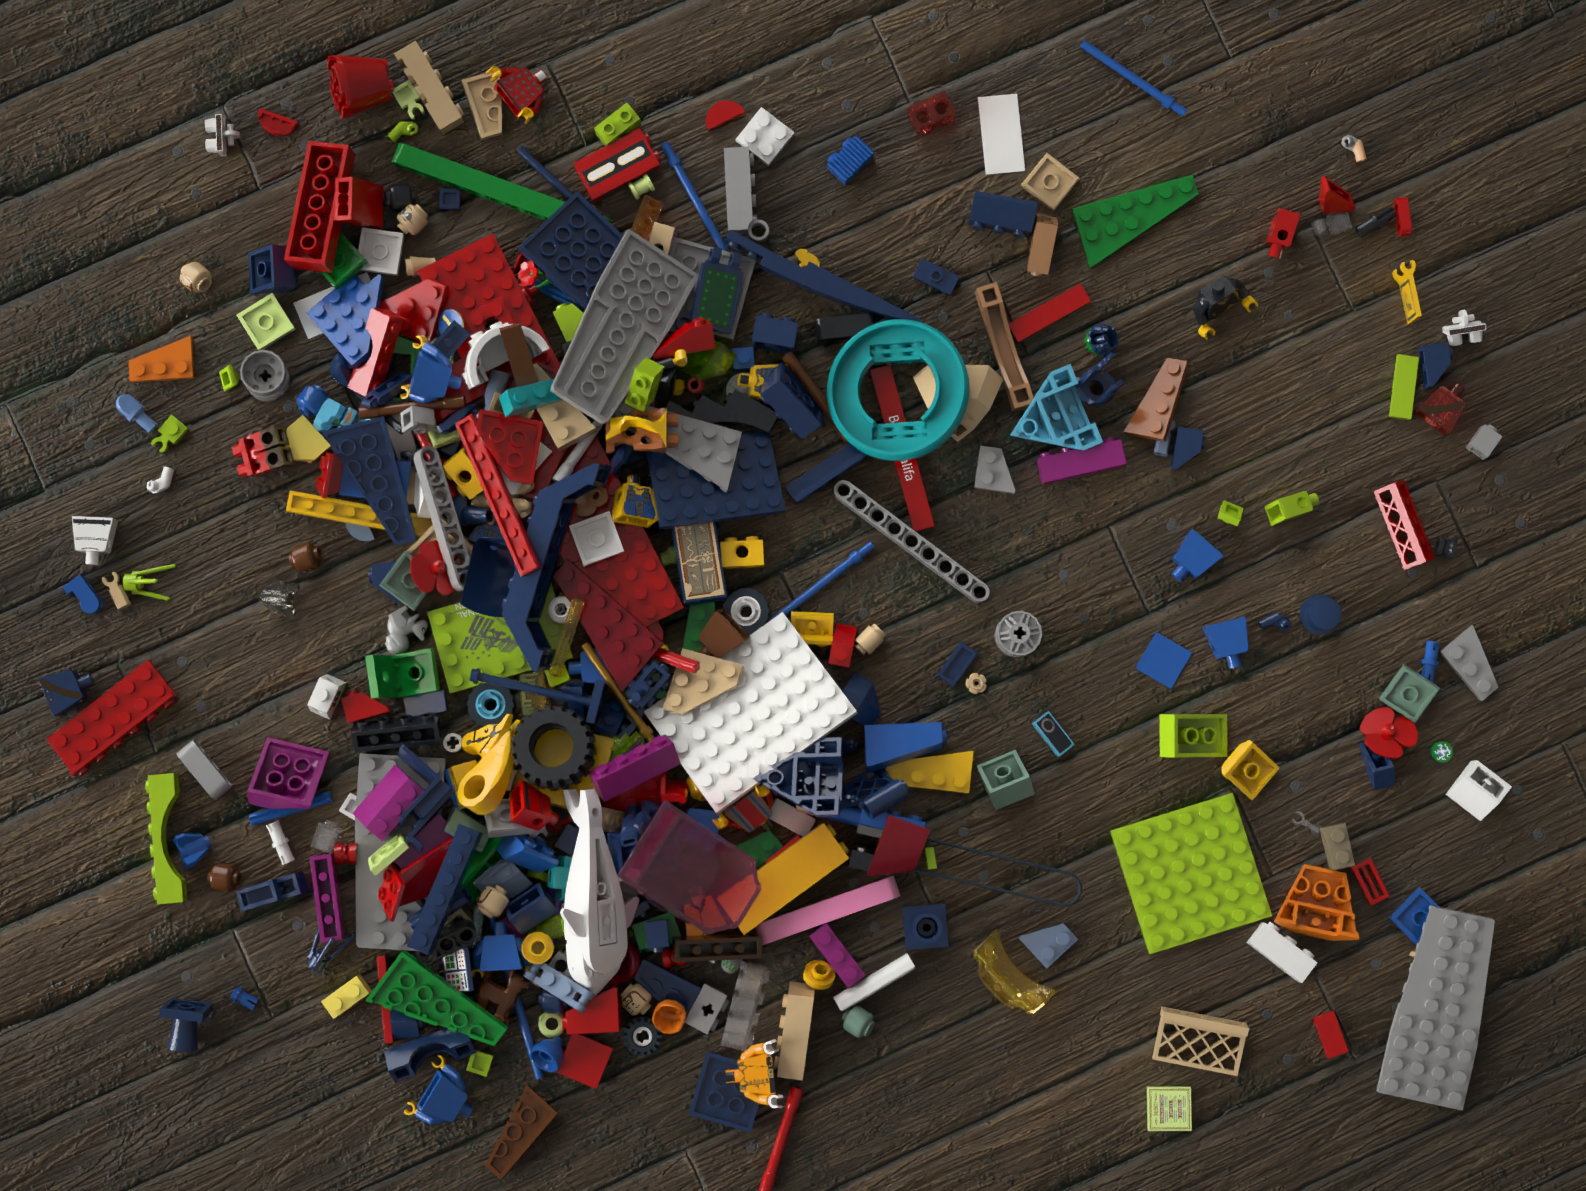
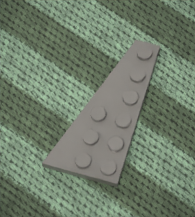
M623 399L614 413L617 417L631 416V411L638 409L626 404L625 399ZM649 406L646 410H653L658 408ZM678 414V427H666V434H678V447L666 448L665 454L688 469L698 472L704 476V479L709 482L712 481L721 490L727 492L742 432ZM628 428L632 433H636L635 428ZM644 438L647 440L646 442H651L649 438Z

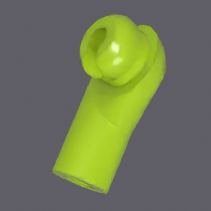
M402 121L387 136L393 142H396L402 135H415L418 132V126L414 122Z

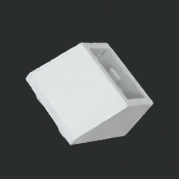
M1478 760L1470 761L1445 795L1481 821L1502 801L1512 786Z

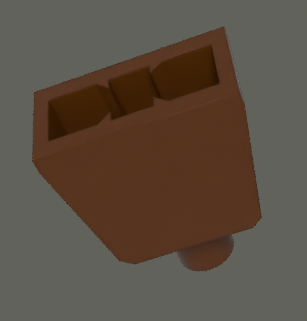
M722 608L713 614L698 636V639L704 644L698 653L709 656L714 655L720 659L747 641L750 636Z

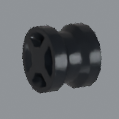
M1440 535L1435 544L1434 556L1439 557L1442 555L1446 559L1452 560L1457 549V540H1448L1445 536Z

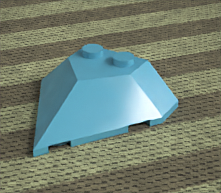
M1071 364L1049 373L1010 436L1083 451L1103 442L1096 424H1090L1074 386L1078 384Z

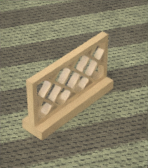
M1161 1007V1018L1152 1056L1153 1060L1238 1076L1244 1043L1249 1031L1246 1023ZM1165 1023L1174 1025L1178 1030L1168 1038L1163 1032ZM1193 1028L1199 1035L1188 1042L1183 1032ZM1210 1032L1217 1033L1220 1040L1209 1046L1204 1036ZM1181 1035L1186 1044L1175 1050L1170 1040ZM1232 1036L1239 1037V1045L1230 1050L1225 1041ZM1202 1038L1207 1048L1196 1054L1191 1045ZM1166 1043L1174 1051L1167 1056L1158 1055L1160 1047ZM1223 1043L1229 1052L1217 1058L1212 1049ZM1189 1047L1195 1056L1189 1060H1182L1178 1053ZM1210 1051L1216 1060L1209 1065L1203 1064L1199 1057ZM1231 1055L1235 1060L1234 1069L1224 1068L1221 1061Z

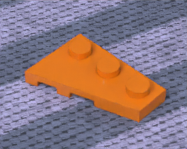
M192 336L129 360V381L131 383L195 379Z

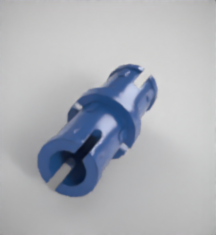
M1426 641L1425 656L1421 661V664H1423L1421 675L1434 682L1435 670L1439 665L1437 657L1440 643Z

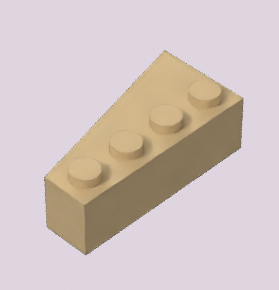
M414 41L394 53L402 70L410 80L442 135L464 123L462 115H464L463 110L458 103L454 105L451 98L454 96L448 86L443 87L440 82L443 78L437 68L433 70L430 63L432 60L427 52H422L417 42Z
M537 363L533 364L538 382L551 379ZM565 400L537 408L559 451L598 432L595 426L579 409Z
M790 981L788 995L784 994L782 1007L786 1008L785 1015H781L779 1028H783L782 1036L778 1035L776 1047L780 1049V1057L775 1056L774 1069L778 1070L777 1077L803 1080L815 989L807 985V983Z

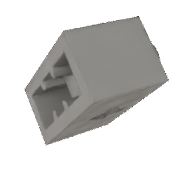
M705 983L685 1023L705 1034H708L709 1030L714 1032L719 1022L716 1019L719 1011L724 1012L729 1003V1000L726 999L728 994ZM711 1004V1009L714 1012H709L708 1015L704 1014L705 1009L702 1006Z

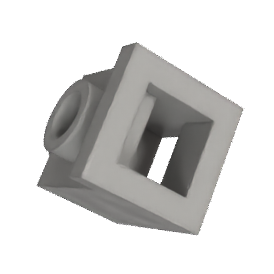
M410 406L401 412L402 433H407L411 430L414 433L422 434L426 433L428 429L433 430L436 426L434 409Z

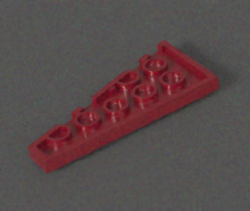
M567 559L555 573L554 577L566 598L572 604L573 610L620 690L624 692L631 681L638 676L644 666L658 652L664 642L572 561Z

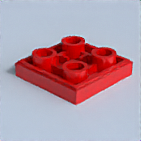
M572 1034L557 1073L597 1089L613 1048L581 1034Z

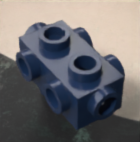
M655 661L652 664L648 662L640 671L643 675L638 680L633 679L626 689L629 691L626 694L630 697L627 701L636 709L639 706L643 709L645 706L650 708L657 700V697H655L656 693L660 689L664 691L670 685L671 681L669 678L671 675L668 673L670 669L662 662L659 664ZM655 673L660 675L658 681H653L652 679Z

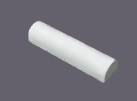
M906 953L833 998L839 1009L844 1012L913 971L915 965Z

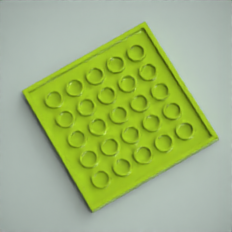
M1233 793L1110 830L1149 954L1272 916Z

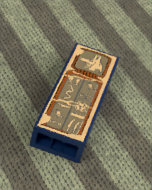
M715 522L671 528L683 606L725 601L727 594Z

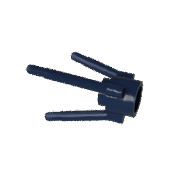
M318 927L312 948L307 955L310 958L307 966L311 970L321 973L324 967H329L330 963L355 938L356 934L353 933L328 958L326 953L334 942V938H330L322 951H316L320 939Z

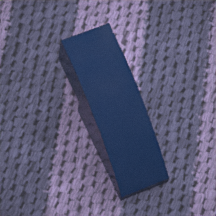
M301 871L237 890L236 894L241 912L300 895L309 892L304 873Z

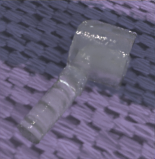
M1295 812L1302 817L1300 822L1291 819L1295 825L1302 824L1318 833L1320 828L1308 822L1302 812Z

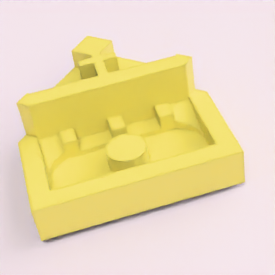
M304 415L287 428L286 433L290 445L285 447L291 448L294 461L312 463V461L317 460L331 448V445Z

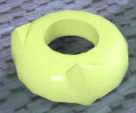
M544 1012L539 1016L538 1026L541 1033L548 1038L561 1035L565 1030L562 1028L563 1014ZM548 1018L557 1019L558 1027L555 1030H549L546 1027Z

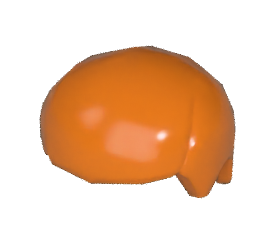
M666 999L656 1006L652 1022L655 1028L662 1033L674 1034L682 1029L686 1019V1011L681 1003L676 1000Z

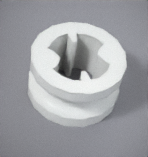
M456 733L448 734L443 740L444 748L454 753L462 749V737ZM451 737H456L455 740H459V744L455 745V749H451L452 746H448V741H451Z

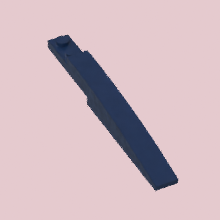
M729 230L725 241L728 242V246L737 251L742 249L747 252L746 255L754 260L761 259L760 269L802 289L866 313H874L876 316L889 320L907 319L921 322V319L811 262H808L806 268H803L732 230Z

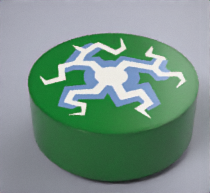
M1439 741L1431 746L1430 755L1436 762H1447L1453 755V749L1449 743Z

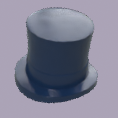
M1318 594L1304 601L1299 611V617L1303 627L1309 632L1326 634L1338 625L1342 617V611L1335 600L1329 596Z

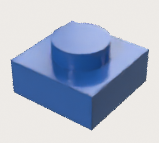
M753 347L732 349L734 371L748 370L755 366Z

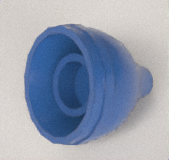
M556 1036L553 1039H544L536 1043L530 1052L531 1060L544 1071H557L564 1055L562 1049L563 1040Z

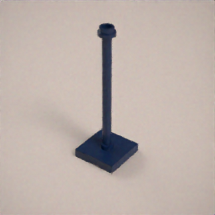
M480 668L472 669L470 674V681L474 684L481 681L584 705L589 709L586 723L594 728L600 718L607 685L604 681L596 680L593 694L587 698L481 673Z

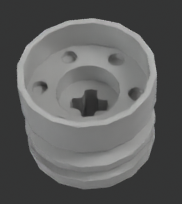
M254 351L242 362L240 369L241 380L250 394L256 399L266 402L274 401L282 397L288 390L290 383L289 372L280 357L272 351ZM266 375H269L270 378L267 379V382H264L263 379L266 378Z
M1011 612L998 623L994 634L995 643L999 650L1007 656L1013 658L1024 657L1033 652L1040 644L1042 638L1041 625L1037 618L1028 612ZM1018 628L1024 633V636L1020 639H1017V635H1014Z

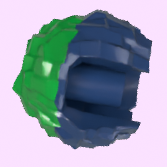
M1101 323L1089 329L1085 338L1086 348L1095 355L1108 356L1115 351L1119 344L1116 329L1111 325Z

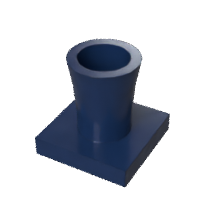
M945 903L902 907L906 950L949 947ZM925 923H928L931 926L930 930L927 932H925L922 928Z
M170 998L159 1010V1017L173 1019L167 1048L177 1052H193L198 1050L197 1022H203L213 1011V1003Z

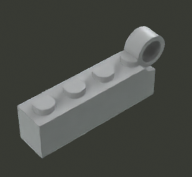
M749 147L724 148L728 232L732 230L739 235L748 234L753 242L762 243L769 236V227L765 221L757 220V215L752 214V207H756V194H751V186H755V174H750V166H754V153H749ZM755 226H762L766 230L765 234L761 237L754 236L751 231Z

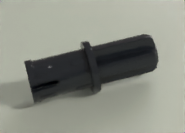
M1391 206L1387 207L1376 215H1370L1369 219L1354 227L1359 237L1363 238L1373 230H1379L1381 225L1395 218L1396 212Z

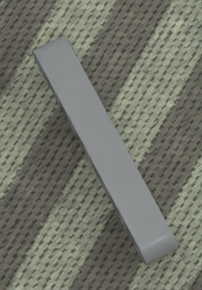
M426 446L414 454V463L442 557L446 564L451 586L456 591H463L464 585L460 582V576H464L466 579L470 557L438 451L432 446ZM423 452L429 455V462L424 460ZM429 473L435 476V483L430 481ZM436 493L441 496V498H442V502H441V503H438V502L436 501V499H435ZM442 514H444V515L447 516V518H448V523H447V524H445V523L442 521V519H441ZM448 535L454 538L453 545L448 542ZM454 555L459 557V565L454 562Z

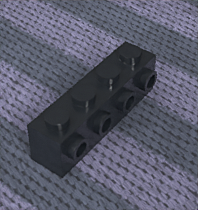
M432 712L423 713L421 716L402 715L399 718L393 719L382 717L374 721L362 719L354 723L351 732L354 752L398 748L403 744L406 747L436 744L441 742L442 737L440 716Z

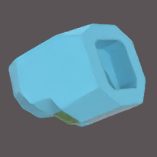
M327 398L316 415L313 423L314 428L322 432L330 430L334 426H339L347 408Z

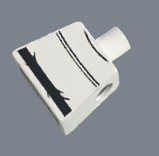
M72 516L75 550L86 553L85 564L99 565V553L109 554L111 552L118 520L106 517Z

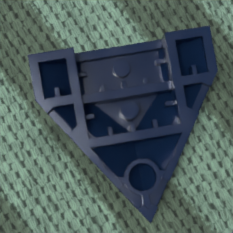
M842 737L820 738L806 750L796 752L772 766L773 770L763 775L760 773L754 777V780L816 817H839L843 802L844 779Z

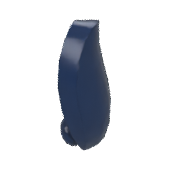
M467 404L466 407L459 408L447 420L436 426V430L440 434L456 431L455 423L470 414L477 415L480 410L477 408L478 405Z

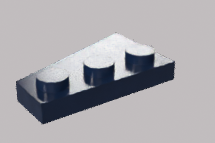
M646 958L643 959L634 977L659 1002L669 999L681 1003L685 1008L686 1018L702 988L694 982Z

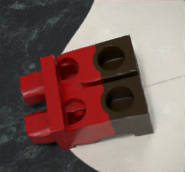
M271 426L246 438L238 439V444L232 447V452L235 458L243 457L244 464L237 467L239 476L259 477L278 469L295 466L291 448L284 447L290 445L284 426Z

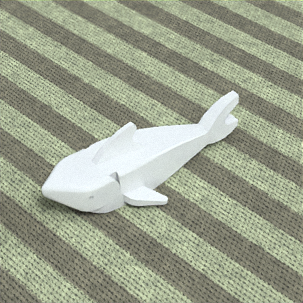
M565 789L563 792L568 812L580 828L570 866L565 901L562 903L560 911L564 920L565 940H567V964L574 981L596 996L618 972L621 962L626 955L628 945L627 928L633 921L639 898L634 896L625 903L623 901L618 876L603 833L602 809L595 789L581 790L580 796L576 789Z

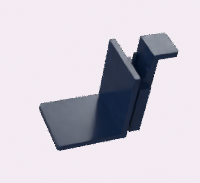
M403 744L399 749L398 757L429 784L425 791L400 816L398 826L401 828L412 816L415 818L417 823L405 841L418 853H421L424 846L414 837L452 798L454 792L449 785L442 781L438 774Z

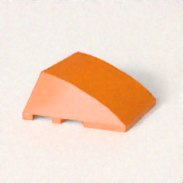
M1304 864L1274 922L1289 932L1325 940H1359L1346 873Z

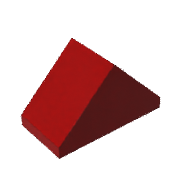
M1326 176L1321 178L1319 203L1323 214L1349 212L1356 209L1349 192Z

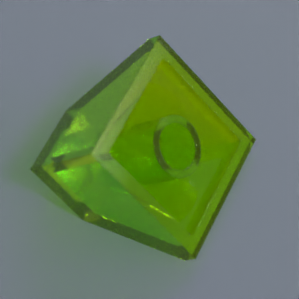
M714 340L715 349L686 354L687 364L683 367L676 365L678 371L702 381L725 374L732 366L737 355L722 343Z

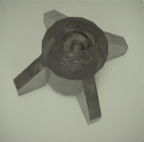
M278 580L265 587L261 592V601L273 613H283L286 616L294 617L296 615L294 606H292L294 594L300 589V585L294 583L287 584L286 581Z

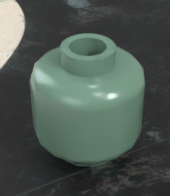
M855 1006L852 1009L848 1008L842 1016V1020H844L843 1028L856 1038L867 1037L875 1026L874 1017L860 1006Z

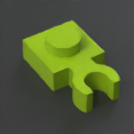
M171 414L158 429L162 435L154 438L151 445L155 447L159 442H162L163 447L159 451L164 454L169 448V443L172 442L176 445L189 428Z

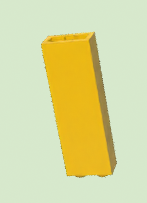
M822 822L719 897L720 903L744 935L849 859L847 853L850 851L843 842L838 843L834 836L837 833L830 824L826 826Z

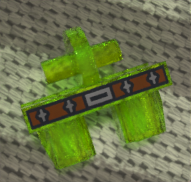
M637 732L631 737L625 733L620 739L614 735L612 739L616 743L610 749L615 754L610 758V761L619 755L633 751L637 746L645 745L643 737Z

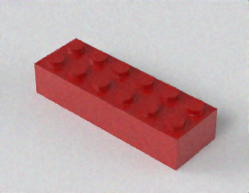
M308 141L284 257L285 262L292 269L332 273L342 222L334 221L335 178L352 176L356 154L349 145Z

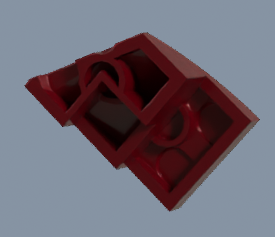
M888 815L867 875L876 876L915 871L930 829Z

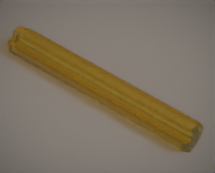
M573 598L549 670V674L554 677L562 675L584 606V601L579 598Z

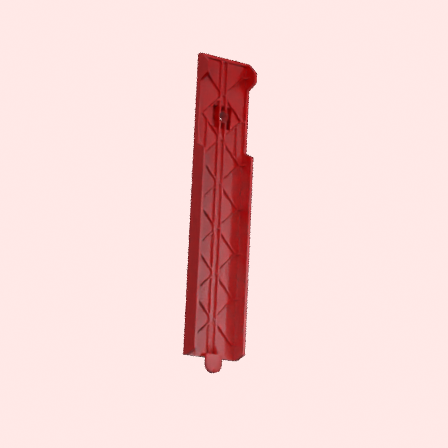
M493 233L417 271L422 281L432 278L449 285L442 312L449 309L456 310L463 319L464 329L470 333L468 338L457 349L461 358L466 357L471 349L468 344L472 340L471 335L481 330L485 333L489 322L501 321L502 324L507 322L508 324L521 323V326L530 328L538 333L550 348L546 352L532 358V363L535 364L537 360L559 370L560 364ZM509 361L493 368V370L510 374L506 390L517 387ZM491 370L485 372V374H486L488 380H489V376H490ZM595 436L575 465L571 475L594 463L611 466L597 436ZM578 442L566 449L558 469L567 460ZM611 468L606 487H604L608 492L607 502L603 506L597 507L592 515L586 517L576 516L578 504L575 503L560 554L564 561L567 559L572 561L658 638L663 640V630L659 621L684 609L644 528L614 522L624 552L584 567L569 527L610 511L612 517L615 492L622 485L618 477L613 476ZM596 492L594 495V498L596 500L600 496L599 492Z

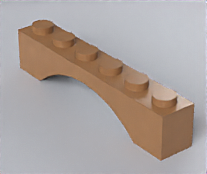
M995 282L979 287L975 291L976 299L1001 377L1003 378L1012 412L1028 408L1034 397L1012 339L998 284Z

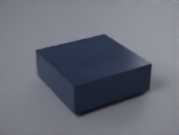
M440 188L439 210L461 211V189Z

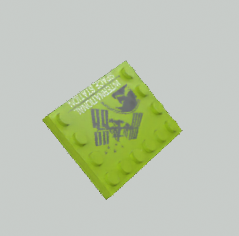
M551 581L539 622L551 648L556 649L552 664L573 659L564 624L554 622L548 613L550 602L556 598ZM460 603L427 612L450 694L477 687L480 683H486L478 681L477 684H474L470 681L472 669L480 668L481 673L502 678L532 671L504 618L479 614L462 606Z

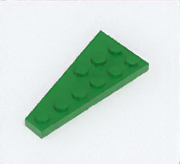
M1193 174L1072 208V214L1089 270L1165 219L1168 215L1196 198L1199 193Z

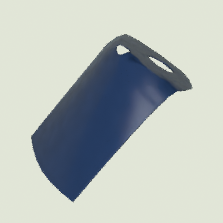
M479 537L473 545L460 604L482 615L503 618L502 603L504 598L508 596V583L515 573L514 560L508 546L499 543L505 542V539ZM490 546H495L497 549L492 550Z

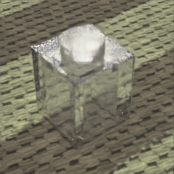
M327 819L325 823L319 822L310 847L334 853L335 844L339 841L342 828L337 827L338 823Z

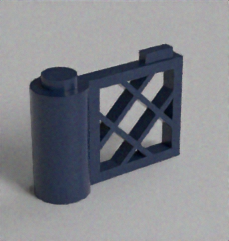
M884 768L871 773L865 772L843 786V794L855 795V798L858 797L857 805L864 810L870 819H874L906 799L910 791L904 780H893L888 776V772ZM874 775L877 776L876 779H870ZM865 786H873L872 788L865 789ZM869 795L866 798L861 799V796Z

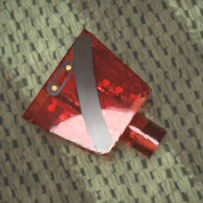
M1454 382L1449 390L1441 386L1413 412L1446 436L1453 430L1466 405L1459 398L1465 389L1457 382Z

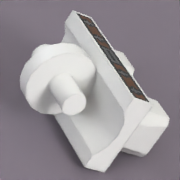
M215 114V118L205 120L206 132H216V139H206V150L211 153H218L221 157L227 156V139L228 146H233L234 139L240 138V132L234 131L233 124H227L226 131V119L222 118V114Z
M1460 310L1459 317L1452 318V322L1455 325L1443 326L1442 329L1443 333L1447 335L1449 345L1456 346L1462 344V334L1468 333L1469 342H1481L1482 331L1486 330V324L1481 323V321H1473L1475 320L1474 314L1467 315L1466 310Z

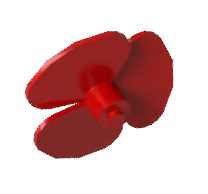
M434 540L423 543L419 548L420 554L414 555L410 561V573L415 585L423 593H429L434 589L436 581V588L440 594L448 595L456 591L451 586L438 541ZM454 555V561H456L458 556ZM460 576V582L462 583L463 576Z
M1382 707L1371 711L1363 719L1360 731L1366 735V746L1375 754L1385 758L1398 759L1403 754V749L1399 743L1405 747L1416 745L1418 732L1415 724L1403 715L1397 716L1394 719L1395 713L1389 707Z

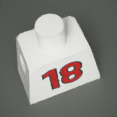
M328 674L321 676L307 705L310 711L331 720L347 682Z

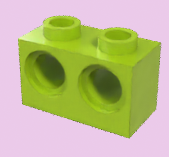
M625 103L594 127V130L601 142L607 146L640 127L641 120L631 106Z
M645 357L634 369L625 403L644 412L655 399L664 366Z

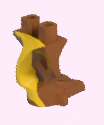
M667 408L645 410L644 412L633 410L631 411V416L617 417L614 413L609 421L606 422V454L615 452V447L620 444L631 445L634 451L666 453V448L678 447V434H666V427H678V414L667 413ZM633 427L636 429L634 435H626L628 428ZM644 438H649L651 442L649 444H643L641 440Z

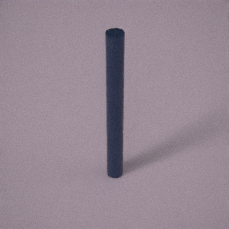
M524 147L518 150L517 153L567 200L574 195Z

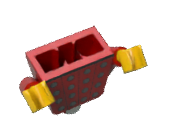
M492 66L486 71V74L489 73L493 76L490 81L492 83L496 81L494 89L517 119L523 116L526 118L524 123L528 124L539 113L543 102L542 94L544 90L540 85L547 80L544 72L539 70L532 75L527 68H498L497 66Z

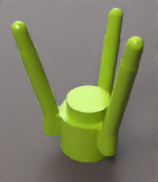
M165 565L142 571H132V574H125L123 577L124 590L131 591L132 594L169 601L170 597L140 590L143 589L146 583H157V579H144L141 575L172 569L176 565Z

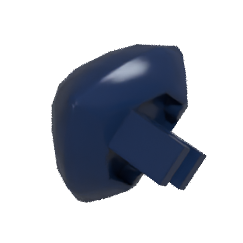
M338 352L331 362L330 375L339 385L348 388L353 367Z

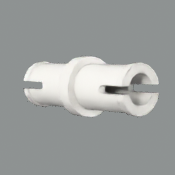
M279 820L266 825L273 841L272 846L276 848L282 862L281 864L284 865L295 860L287 843L289 839L288 837L285 838Z

